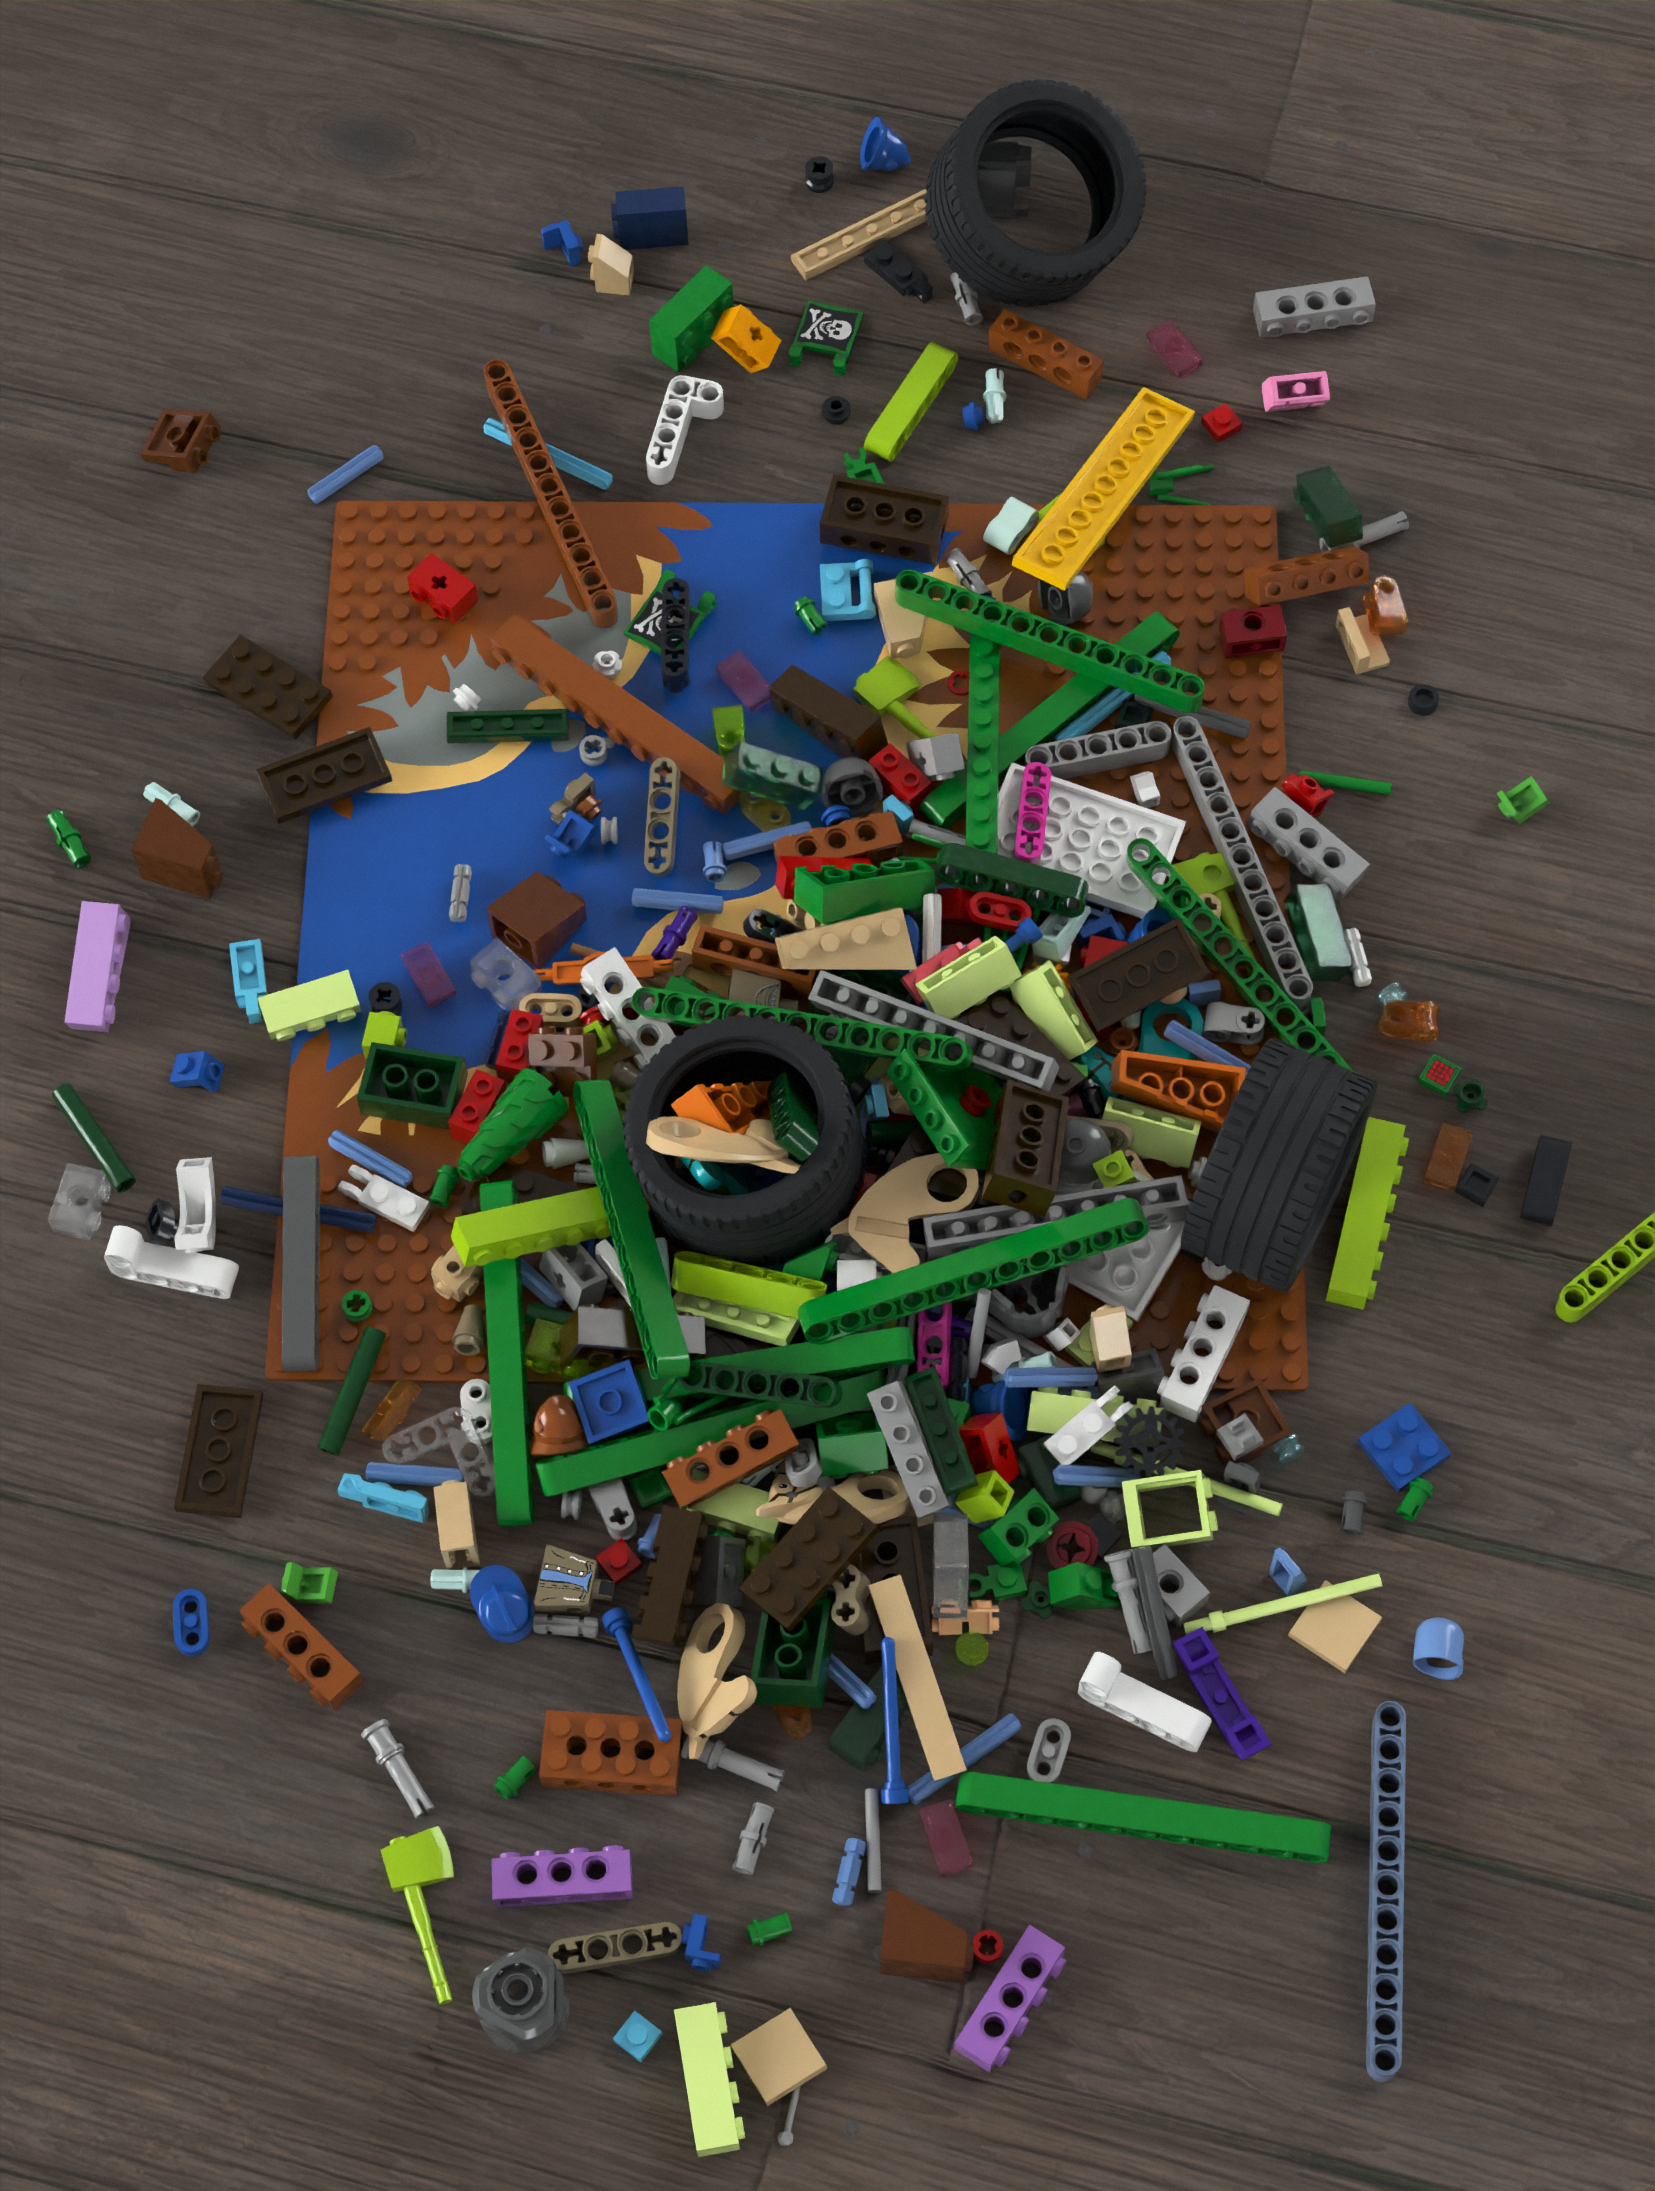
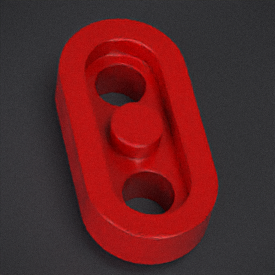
M991 892L976 893L971 898L968 907V914L975 923L1015 932L1019 928L1018 924L1025 918H1031L1032 916L1031 908L1025 901ZM979 909L987 910L988 914L981 913ZM1009 916H1016L1019 920H1012Z

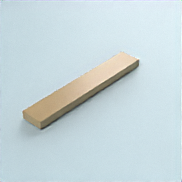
M924 189L792 254V263L806 281L877 246L883 240L888 241L926 222L928 219L925 213L927 205L925 203V194L927 190Z
M901 1574L868 1585L885 1637H891L895 1642L896 1671L934 1782L967 1771Z

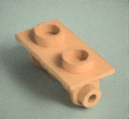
M952 1600L938 1601V1607H931V1613L938 1614V1619H932V1632H939V1635L962 1634V1622H969V1634H993V1631H999V1617H992V1612H999L998 1605H992V1600H972V1606H958V1601Z

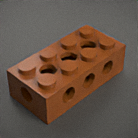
M546 1710L539 1771L541 1785L543 1788L678 1797L684 1734L682 1719L665 1718L671 1732V1739L668 1742H661L658 1739L650 1717ZM576 1747L586 1748L580 1755L570 1754ZM610 1749L620 1751L617 1756L612 1758L604 1756ZM645 1751L654 1753L648 1760L638 1758Z

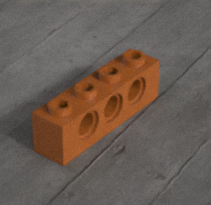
M1006 309L1002 311L989 329L990 351L1085 400L1089 399L1102 381L1103 359Z
M1351 545L1244 568L1246 598L1259 606L1369 583L1368 553Z
M893 811L885 813L875 812L866 818L858 820L848 819L835 826L827 828L817 827L804 834L796 836L786 835L779 840L773 841L774 857L777 866L779 856H803L802 853L804 852L814 853L807 857L869 858L872 864L903 856V841ZM871 837L873 839L870 841H864L861 838ZM835 844L843 845V847L839 849L833 848L831 846Z
M705 925L700 926L691 951L693 969L731 979L733 969L779 980L782 982V992L807 999L821 970L782 969L776 944Z
M768 1409L755 1417V1423L744 1427L743 1424L738 1425L725 1433L727 1436L725 1439L717 1443L714 1440L708 1441L696 1449L697 1454L687 1459L684 1456H680L666 1465L668 1469L662 1473L680 1508L688 1510L800 1450L801 1447L781 1409L775 1412L773 1409ZM757 1434H764L769 1438L767 1446L760 1450L752 1448V1438ZM727 1450L739 1452V1459L733 1465L722 1463V1455ZM700 1465L707 1466L710 1470L709 1476L703 1481H695L692 1478L693 1470Z
M270 1583L239 1610L244 1620L241 1625L246 1632L254 1639L259 1635L267 1643L263 1647L276 1661L282 1658L289 1665L286 1670L291 1677L299 1684L305 1681L312 1688L309 1691L310 1695L322 1707L327 1703L335 1711L364 1683L360 1672ZM275 1621L285 1622L283 1628L277 1632L268 1630L269 1626ZM304 1643L307 1645L303 1653L298 1655L291 1653L292 1648L296 1644ZM318 1667H330L328 1674L324 1677L314 1676V1672Z

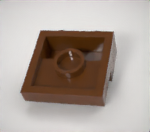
M164 409L140 456L145 462L169 464L173 471L197 473L199 467L207 463L209 458L208 451L212 443L219 441L221 426L210 412Z
M555 1026L537 1027L536 1033L528 1034L529 1066H536V1072L553 1084L549 1088L553 1096L560 1091L563 1097H573L575 1081L597 1080L596 1033H584V1027H566L564 1032H556Z
M1260 1378L1202 1405L1201 1418L1198 1419L1199 1426L1206 1437L1212 1435L1217 1443L1214 1451L1221 1464L1229 1461L1236 1464L1239 1462L1247 1463L1260 1457L1262 1451L1291 1438L1292 1435L1290 1428ZM1246 1414L1263 1438V1444L1234 1461L1217 1436V1429Z

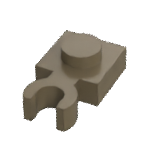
M586 772L580 778L573 779L567 785L564 797L556 801L549 808V811L553 813L551 819L560 826L569 810L574 811L589 795L594 797L596 795L594 779Z

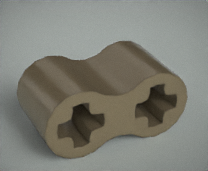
M851 1564L832 1584L836 1590V1601L832 1607L831 1616L833 1621L850 1635H859L868 1629L871 1621L870 1613L866 1608V1599L870 1593L868 1585L871 1583L865 1574Z

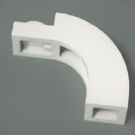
M212 1157L182 1159L176 1168L180 1202L179 1227L174 1237L176 1250H185L187 1253L213 1250L216 1236V1197Z

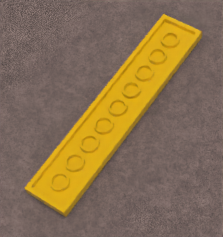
M1143 387L1014 555L1012 566L1065 591L1191 423L1195 411Z

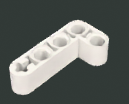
M682 375L676 376L670 381L646 455L647 474L652 483L664 485L672 480L692 416L716 419L722 415L724 400L723 389L720 384L710 380Z
M120 1225L113 1227L104 1255L109 1270L121 1278L220 1299L230 1298L239 1270L238 1264L225 1258L201 1253H187L185 1250H176L173 1247L144 1242L140 1232Z
M1101 1652L1093 1654L1078 1687V1694L1084 1700L1187 1751H1198L1212 1723L1209 1716L1122 1673L1121 1664L1113 1657Z

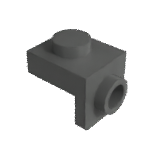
M1229 1461L1224 1471V1484L1257 1495L1260 1489V1473L1256 1472V1469L1249 1464L1243 1462L1236 1464ZM1220 1496L1217 1498L1218 1505L1244 1516L1248 1514L1251 1508Z

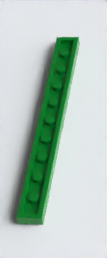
M988 619L992 622L997 621L996 619ZM970 633L965 846L998 854L1001 644Z

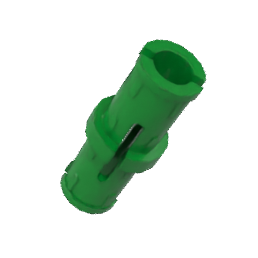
M63 810L51 812L47 816L46 821L57 837L56 842L58 846L66 851L75 868H82L89 864L92 858L81 842L79 831L73 829Z

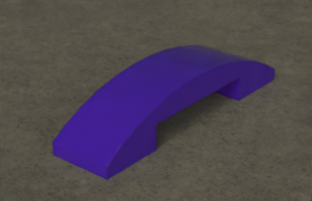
M1203 1627L1173 1642L1175 1651L1196 1693L1238 1758L1243 1761L1271 1746V1742L1255 1715L1251 1716L1218 1660L1219 1654Z

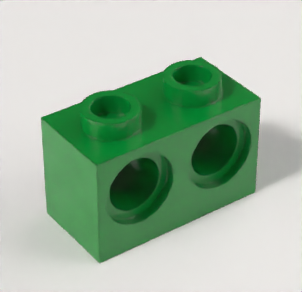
M1033 1488L1020 1495L1008 1506L1003 1517L993 1520L977 1536L1001 1566L1012 1561L1019 1564L1032 1553L1029 1547L1035 1541L1040 1544L1053 1533L1050 1527L1059 1518L1036 1489ZM1028 1514L1032 1516L1034 1525L1029 1522ZM1006 1534L1011 1537L1013 1546L1008 1543Z

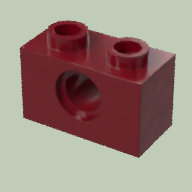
M1263 605L1257 608L1242 610L1233 608L1226 612H1221L1219 631L1225 659L1285 651L1287 633L1281 605ZM1247 628H1255V629H1257V630H1254V631H1253V630H1249V629H1247Z

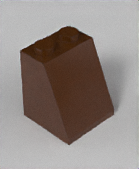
M155 798L132 848L142 879L210 899L214 890L219 889L223 880V872H221L218 857H216L212 843L161 799Z
M538 871L486 908L492 938L536 969H542L587 920L584 900L576 893L572 892L569 894L562 889L560 883L551 876L545 877Z
M888 1889L880 1955V1974L964 1983V1973H972L974 1944H967L968 1932L899 1891Z

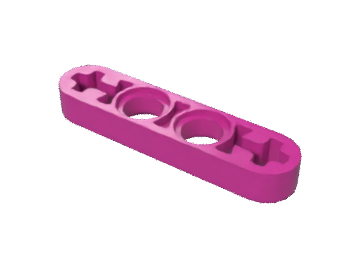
M1032 762L1024 769L1013 851L1014 859L1035 865L1040 862L1043 852L1051 783V770L1040 762ZM1034 775L1039 776L1038 787L1033 786ZM1034 797L1039 799L1042 804L1034 807L1029 805L1026 799ZM1033 822L1038 825L1039 829L1029 831L1024 828L1023 824ZM1026 842H1032L1031 854L1026 853Z
M952 1301L941 1304L943 1316L940 1320L936 1322L930 1321L927 1315L928 1309L919 1312L917 1373L933 1367L932 1364H926L927 1359L934 1361L942 1360V1365L935 1364L938 1374L941 1375L944 1391L950 1383L949 1358L951 1355ZM938 1336L942 1340V1349L938 1354L931 1355L927 1350V1342L930 1338Z

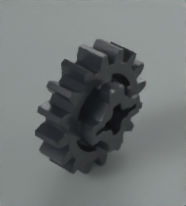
M1149 1406L1147 1414H1143L1140 1408H1136L1137 1417L1134 1419L1126 1414L1124 1416L1128 1423L1126 1427L1120 1425L1116 1427L1122 1433V1437L1113 1439L1114 1443L1121 1444L1122 1449L1115 1452L1116 1456L1126 1457L1122 1466L1126 1468L1132 1464L1134 1466L1133 1474L1136 1476L1140 1473L1141 1469L1145 1470L1146 1478L1151 1477L1152 1471L1155 1470L1159 1476L1164 1475L1163 1468L1166 1466L1172 1470L1176 1469L1172 1460L1174 1458L1183 1459L1184 1456L1178 1452V1447H1184L1187 1443L1178 1439V1436L1185 1432L1183 1428H1174L1178 1419L1173 1417L1167 1420V1410L1162 1409L1159 1415H1156L1154 1406ZM1144 1421V1429L1136 1436L1129 1435L1137 1423ZM1157 1421L1167 1427L1171 1437H1163L1157 1430ZM1148 1433H1153L1154 1439L1164 1441L1165 1444L1153 1446L1152 1451L1147 1452L1146 1446L1134 1443V1441L1146 1439ZM1128 1447L1137 1448L1141 1452L1143 1464L1133 1458ZM1163 1449H1171L1163 1461L1155 1464L1156 1456Z

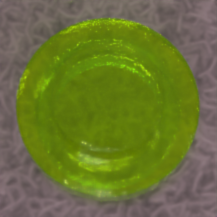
M968 1632L958 1638L955 1645V1653L963 1664L976 1666L987 1658L989 1645L981 1634Z

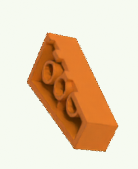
M1121 1050L1112 1061L1110 1091L1158 1110L1202 1121L1200 1127L1219 1133L1236 1094L1245 1079L1246 1068Z
M757 1081L749 1085L737 1082L731 1086H723L722 1083H718L710 1087L699 1084L673 1102L671 1106L678 1117L694 1119L731 1134L738 1132L744 1135L752 1120H771L767 1089L772 1081Z

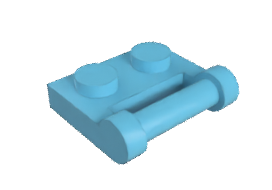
M860 559L854 563L820 564L822 617L825 621L871 619L876 616V606L872 602L871 574L874 571L873 561ZM859 576L861 604L858 606H852L850 577Z

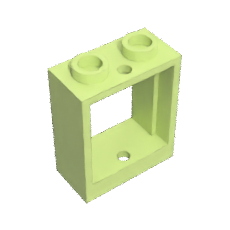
M1201 1470L1122 1481L1130 1544L1133 1550L1144 1546L1155 1549L1160 1548L1163 1544L1169 1547L1214 1540L1212 1531L1218 1530L1215 1510L1209 1511L1207 1499L1213 1497L1210 1478H1204ZM1195 1484L1202 1530L1146 1539L1140 1492Z

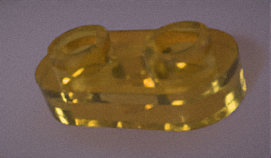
M752 785L741 791L739 795L741 812L763 832L791 825L789 810L763 787ZM758 797L759 799L751 801L749 798ZM773 815L780 816L777 820L771 819Z

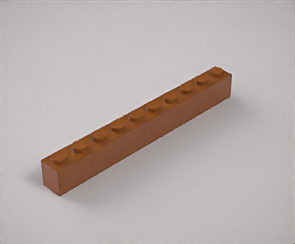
M513 614L490 637L492 653L500 663H508L515 668L516 672L523 679H531L538 684L539 688L546 695L555 696L561 700L562 704L569 711H576L581 714L589 725L596 729L601 728L608 733V736L616 744H623L631 749L636 758L641 761L646 760L651 764L661 757L672 759L680 769V787L686 793H694L701 798L702 802L713 811L718 810L726 815L748 791V781L745 773L516 614ZM665 766L664 771H659V774L664 777L668 773H672L667 766Z

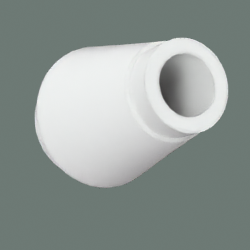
M550 1138L549 1141L542 1142V1155L545 1167L552 1166L553 1169L590 1159L585 1140Z

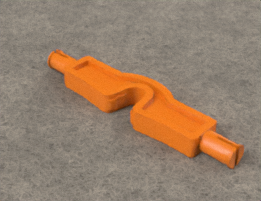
M606 952L593 953L583 960L554 962L552 968L534 969V981L553 980L554 984L558 986L582 985L580 981L582 976L580 974L583 967ZM651 955L622 957L637 980L655 978V973L674 972V966H672L674 965L673 959L655 960Z

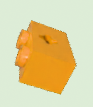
M742 304L723 311L711 336L712 340L751 374L770 366L782 341L773 333L771 328L764 325Z

